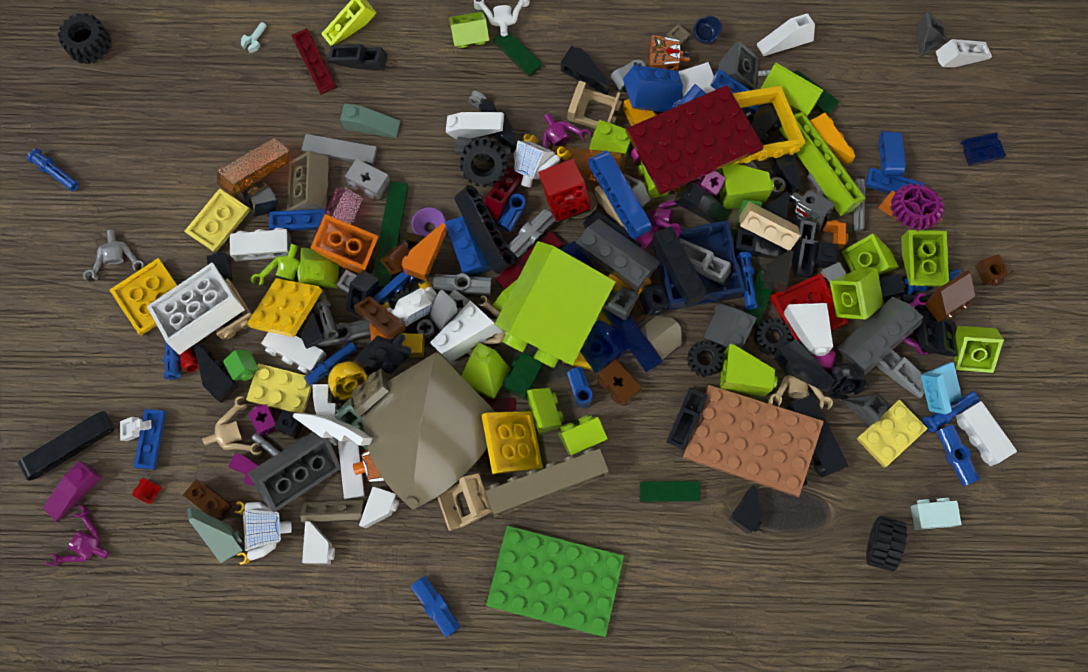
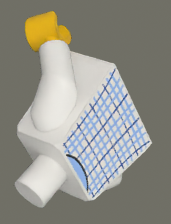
M525 134V141H518L517 149L513 153L514 169L516 172L523 174L521 185L532 187L533 180L540 179L539 171L557 165L561 162L560 159L568 160L571 154L564 147H559L557 155H555L554 151L537 145L538 139L535 135Z
M428 279L425 283L418 284L420 289L399 299L394 310L390 308L387 301L382 306L400 320L404 326L431 313L432 303H434L437 293Z
M240 501L236 502V505L242 506L241 510L235 511V513L243 515L245 551H248L237 554V556L244 555L245 557L244 561L239 563L242 565L249 563L250 560L264 557L274 550L276 543L281 540L280 534L291 533L292 526L291 521L279 522V512L273 513L269 506L262 502L246 504Z

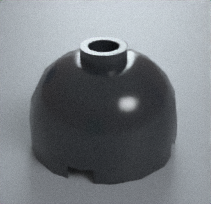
M837 363L828 372L835 380L828 392L831 398H848L846 394L854 392V395H856L867 385L863 372L854 364Z

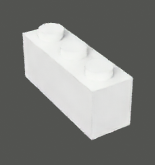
M275 228L270 231L258 229L255 232L237 231L230 234V256L235 261L270 259L281 255H288L291 245V235L284 228Z
M268 332L261 343L266 348L265 351L274 357L276 354L281 356V360L288 365L296 364L299 366L297 369L307 375L317 368V365L322 363L327 356L323 350L316 346L306 349L302 339L297 336L293 338Z
M982 401L955 416L959 427L965 430L969 436V441L973 446L977 447L981 453V458L989 466L998 464L1017 452Z

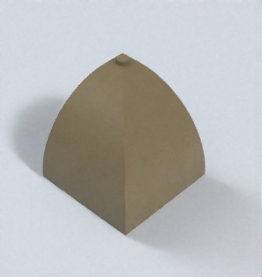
M438 352L387 381L389 392L362 414L363 431L373 437L371 444L367 445L376 468L392 491L412 510L445 492L476 463L487 448L481 415L495 412Z

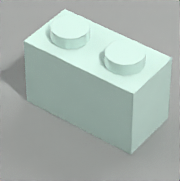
M949 498L936 499L937 502L930 503L929 499L917 500V504L911 506L914 529H933L962 525L957 501H950Z

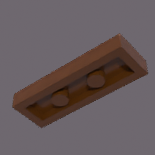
M371 296L354 305L355 311L389 340L405 330L404 324Z

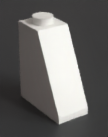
M827 303L789 304L786 307L784 315L806 350L816 356L827 355L833 348Z

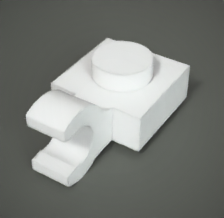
M130 417L120 421V441L135 439L139 437L141 430L151 429V420L142 422V419H139V417Z

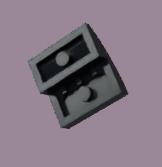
M920 312L919 314L923 316L921 325L917 327L919 347L940 355L957 356L954 323L950 320L947 321L946 318L938 322L928 314Z

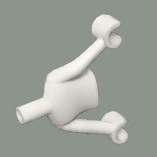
M473 0L474 8L483 10L489 22L494 26L500 27L502 36L508 35L507 26L516 23L521 7H527L530 3L529 0H519L513 11V16L510 6H496L493 8V17L491 11L484 4V0L480 2Z

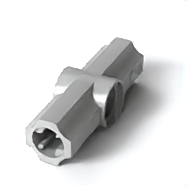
M544 209L531 223L528 222L521 228L519 235L508 245L514 258L519 259L556 222L550 211Z
M463 273L458 275L435 274L434 291L452 292L455 289L462 295L491 294L492 278L472 277ZM460 282L468 283L465 287L458 286Z

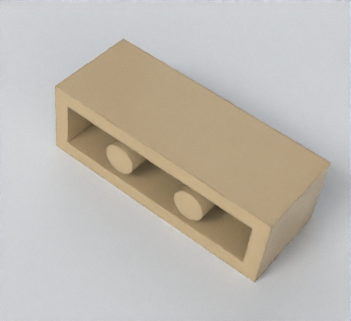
M748 202L739 216L741 227L789 251L800 237L797 225L751 202Z

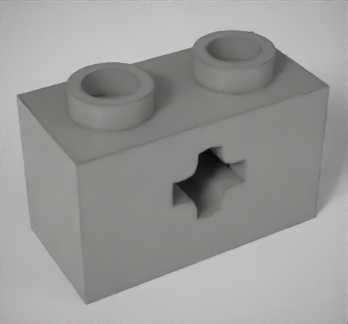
M357 158L345 175L350 188L356 191L358 189L363 191L371 199L376 198L380 200L390 183L388 174Z

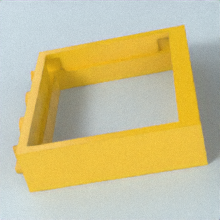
M781 86L733 93L741 108L773 103L789 140L763 145L762 151L733 164L742 162L746 164L753 160L762 161L769 157L778 158L785 154L793 155L800 151V148L806 142Z

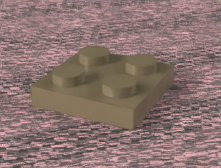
M382 369L373 372L365 383L358 385L353 390L354 413L359 417L389 392L387 375Z

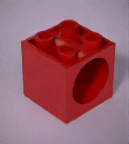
M573 159L538 172L545 198L556 222L591 209L585 182Z

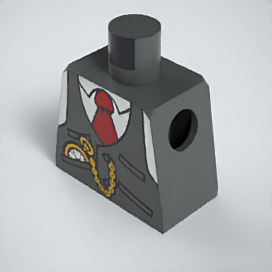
M809 190L802 196L798 192H794L789 199L790 202L797 206L795 215L799 219L817 222L815 232L819 233L826 222L830 220L834 203Z

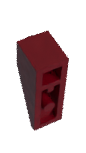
M507 168L504 176H501V180L493 186L485 197L484 203L492 218L499 221L507 207L509 198L516 193L523 179V174L516 172L512 168Z

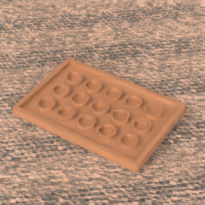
M709 385L706 391L707 399L690 436L683 458L799 497L824 421Z

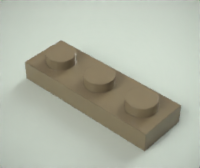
M364 500L303 503L300 515L301 522L359 520L363 515Z

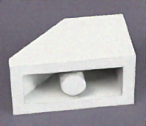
M372 487L359 526L368 528L391 516L392 512H396L398 508V496L394 493Z
M305 521L302 563L331 564V560H334L335 548L332 547V543L314 523Z

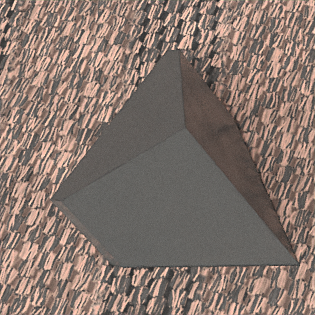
M926 13L917 26L920 58L942 43L947 42L945 26L931 13Z
M623 286L620 290L609 294L602 308L626 320L640 295Z
M876 392L870 395L841 399L868 426L877 422L890 406Z

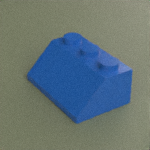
M634 65L623 78L633 109L665 112L672 109L675 102L681 100L683 84L678 71Z
M461 216L446 221L447 233L462 273L473 277L491 271L492 269L464 217Z

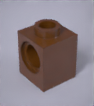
M402 243L393 247L380 261L391 275L399 273L403 270V258L405 255L408 256L410 249Z
M1000 254L983 259L975 265L984 286L1001 284L1004 282L1003 279L1009 275Z

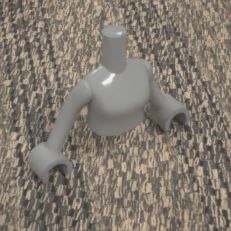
M107 230L108 242L99 246L94 267L92 270H86L83 273V278L89 282V277L92 275L95 281L98 280L97 272L102 261L104 265L123 263V251L133 263L132 267L136 272L139 266L143 268L146 265L136 259L124 242L116 241L114 230Z

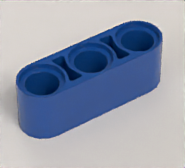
M881 131L879 136V152L882 174L902 176L905 171L902 133Z

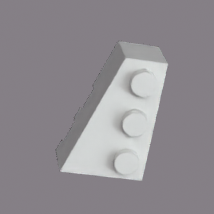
M469 301L430 343L450 362H453L471 351V348L476 346L478 342L483 344L489 337L496 333L500 334L503 331L495 326V323L474 303Z

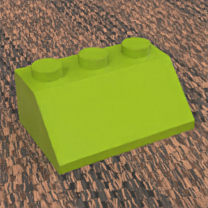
M778 63L774 64L761 87L763 89L781 86L793 115L803 112L806 117L812 112L823 92L821 88Z

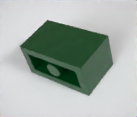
M522 352L520 357L516 356L512 364L514 369L511 374L507 373L503 383L505 384L506 391L526 400L527 390L532 389L543 368V362Z

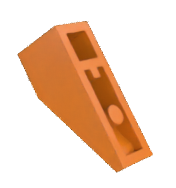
M441 223L413 247L408 256H404L402 266L405 274L424 281L427 280L447 233L446 224Z

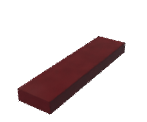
M306 28L292 34V39L320 95L337 88L308 29Z
M551 231L539 240V242L552 245L558 249L563 246V243ZM535 245L495 279L504 290L518 280Z

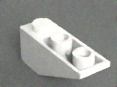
M808 13L791 18L758 42L757 47L763 56H767L814 41L815 23Z

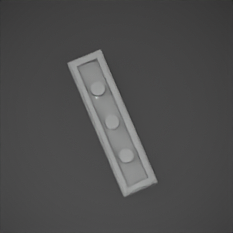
M309 134L305 135L301 149L302 153L310 150L328 156V158L354 162L357 158L372 166L377 153L376 146Z

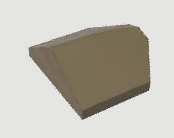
M656 316L637 331L661 360L682 345L681 327L673 318Z

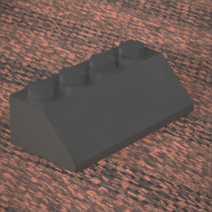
M600 219L587 227L576 242V249L636 292L641 289L660 264L659 260Z
M892 297L845 339L836 350L851 364L856 365L865 376L921 325L923 316L908 303Z
M312 432L250 471L248 475L255 489L274 513L340 470L341 466L329 439L321 438L315 432Z

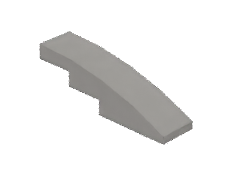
M893 350L876 365L885 374L918 398H921L925 393L920 376L922 373L905 357L901 358Z

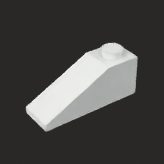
M952 39L935 51L938 56V62L942 67H958L992 58L986 42Z
M460 112L447 116L446 133L457 140L458 137L471 139L503 131L504 113Z

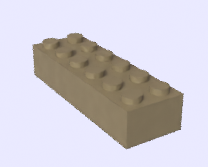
M590 448L583 451L581 456L571 455L564 458L565 461L562 463L552 462L547 464L546 468L541 471L533 469L528 471L525 477L519 478V476L509 478L506 484L500 485V483L489 486V490L485 492L494 517L498 518L606 477L609 470L601 450Z

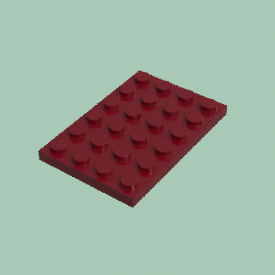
M728 85L626 128L625 131L660 195L760 152L764 147Z

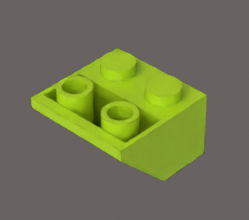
M586 415L579 418V423L577 424L570 422L560 427L561 431L557 433L569 455L607 440L598 417Z

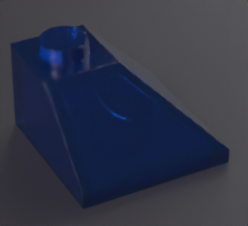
M598 320L594 323L580 352L593 371L598 373L614 359L617 360L623 356L632 346L621 331Z

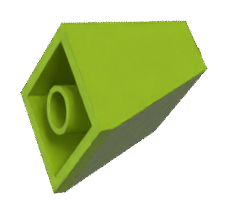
M733 163L717 170V173L725 177L718 195L720 204L726 209L739 208L742 200L762 202L761 205L765 204L774 189V181L770 179L769 172Z
M863 267L830 280L836 317L865 320L884 305L877 268Z
M734 344L728 345L722 358L720 389L733 393L766 397L772 392L773 387L776 388L777 376H775V369Z

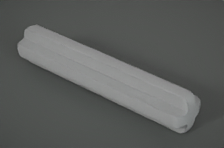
M858 178L854 183L865 197V180ZM865 200L854 210L855 231H863L865 229Z

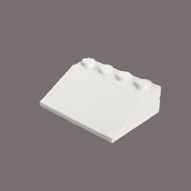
M210 263L147 306L166 343L179 355L245 310L213 263Z

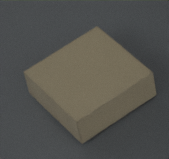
M679 24L666 34V38L679 40L680 47L691 36Z

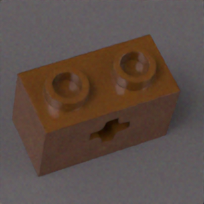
M616 359L599 372L597 376V382L604 390L607 389L611 393L610 397L616 404L620 403L622 406L638 394L642 388ZM620 381V382H621V386L617 385V386L615 387V386H614V383H615V382L618 383V382Z
M198 479L183 494L184 497L204 513L220 521L233 507L230 502Z

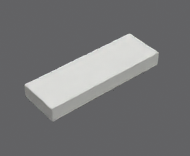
M338 440L344 499L365 497L363 474L355 475L353 470V463L361 462L359 445L353 440L342 442Z

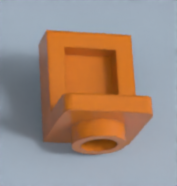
M838 220L826 222L823 232H833V244H838V250H841L848 243L849 236L846 233V223H841Z

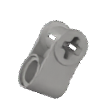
M633 60L611 74V79L620 92L627 91L623 78L634 65L646 66L642 60Z

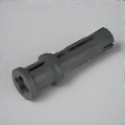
M322 289V293L314 305V310L320 316L327 339H334L338 336V331L330 311L332 305L327 300V291Z

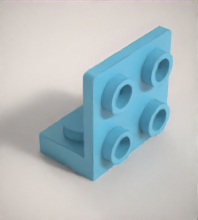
M948 362L920 375L930 412L948 414L952 412L950 403L962 398L954 363Z

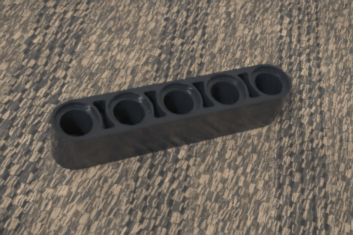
M467 185L455 195V202L491 269L495 273L501 274L515 263L514 256L478 190L472 185Z
M106 411L98 412L18 461V465L27 481L37 479L111 434L115 427Z

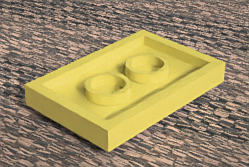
M219 188L186 228L185 233L215 253L251 210Z
M258 363L259 369L254 374L246 400L259 405L267 404L271 408L284 409L291 413H304L312 387L304 379L306 375Z
M898 400L877 422L870 425L856 439L885 468L928 428Z

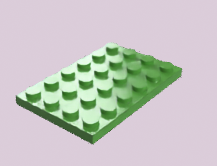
M507 526L486 606L606 637L624 556Z

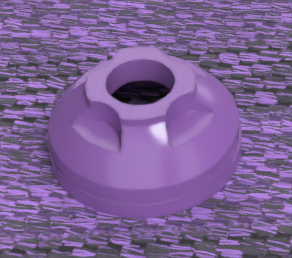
M423 208L412 219L413 232L426 237L430 233L424 230L425 226L433 224L436 229L441 223L445 224V217L435 208Z

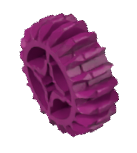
M909 183L907 186L903 185L895 192L891 200L890 210L893 211L892 216L897 217L896 222H902V227L907 225L909 230L915 228L916 231H919L922 228L925 231L928 228L934 227L940 221L944 213V203H942V197H937L938 192L932 191V187L928 189L925 187V184L919 186L916 183L913 186Z

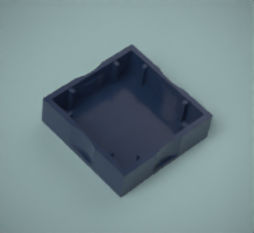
M728 220L703 224L690 229H681L678 239L681 238L713 252L715 257L729 262L732 268L723 285L697 272L707 293L704 299L687 307L741 298L745 292L739 264L735 258L734 243ZM653 245L656 259L660 261L658 270L661 283L670 303L667 309L685 308L686 305Z

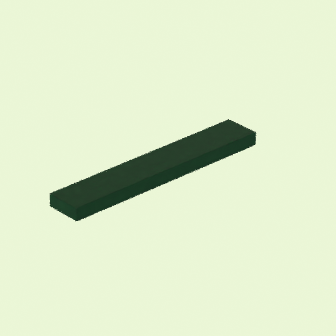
M391 181L389 183L373 276L379 279L378 288L383 289L392 281L393 275L390 274L380 260L399 243L409 187L408 183Z

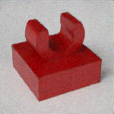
M143 477V479H140L137 488H134L132 495L151 505L162 487Z

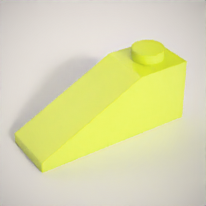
M351 0L322 32V35L330 46L337 45L366 26L375 16L376 11L367 0Z

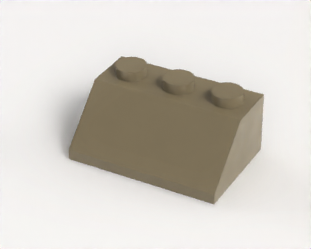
M309 150L289 162L287 211L327 208V188L329 185L328 156Z

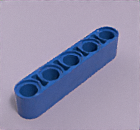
M605 150L589 158L588 163L591 171L629 236L637 239L651 231L652 226L647 215L610 152Z

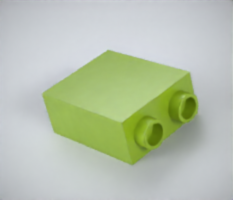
M537 241L494 325L506 331L502 340L503 343L521 352L524 351L527 343L537 347L538 350L533 358L555 368L560 359L573 365L616 281L560 249Z

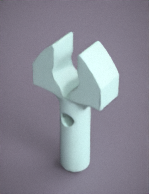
M264 22L258 25L251 36L243 35L241 38V45L244 50L248 44L252 43L248 47L249 53L255 52L260 48L257 40L267 27Z

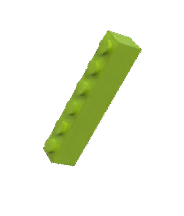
M803 112L794 114L806 142L796 154L828 199L834 203V207L840 216L853 212L866 198ZM782 126L779 130L783 134L784 138L787 141H789Z

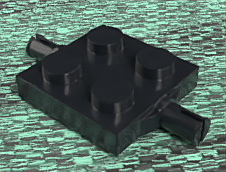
M402 333L391 340L377 335L357 355V362L366 365L364 370L367 375L374 369H382L385 373L391 374L411 355V348L401 344L406 339Z

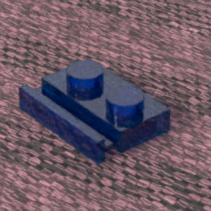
M997 132L963 139L960 142L963 145V152L968 166L1000 160L1006 156L1002 143L998 140Z

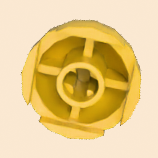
M355 362L339 363L331 370L328 376L330 391L335 398L337 396L341 400L353 398V390L358 385L365 383L368 375Z

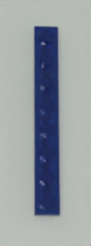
M576 241L560 249L595 269L587 256L576 249ZM601 309L604 316L646 373L663 362L630 315H628L626 320H623L605 309Z

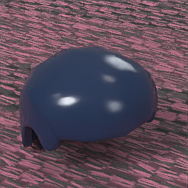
M712 15L700 18L693 27L694 37L703 44H710L716 41L722 31L721 22Z

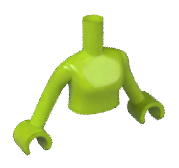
M291 244L288 255L276 257L260 274H254L251 277V282L254 284L256 278L260 277L259 285H263L265 282L264 277L278 264L276 276L294 281L297 273L300 283V260L295 258L298 246Z

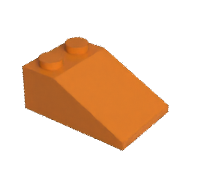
M324 214L310 249L341 267L360 274L366 269L378 236Z

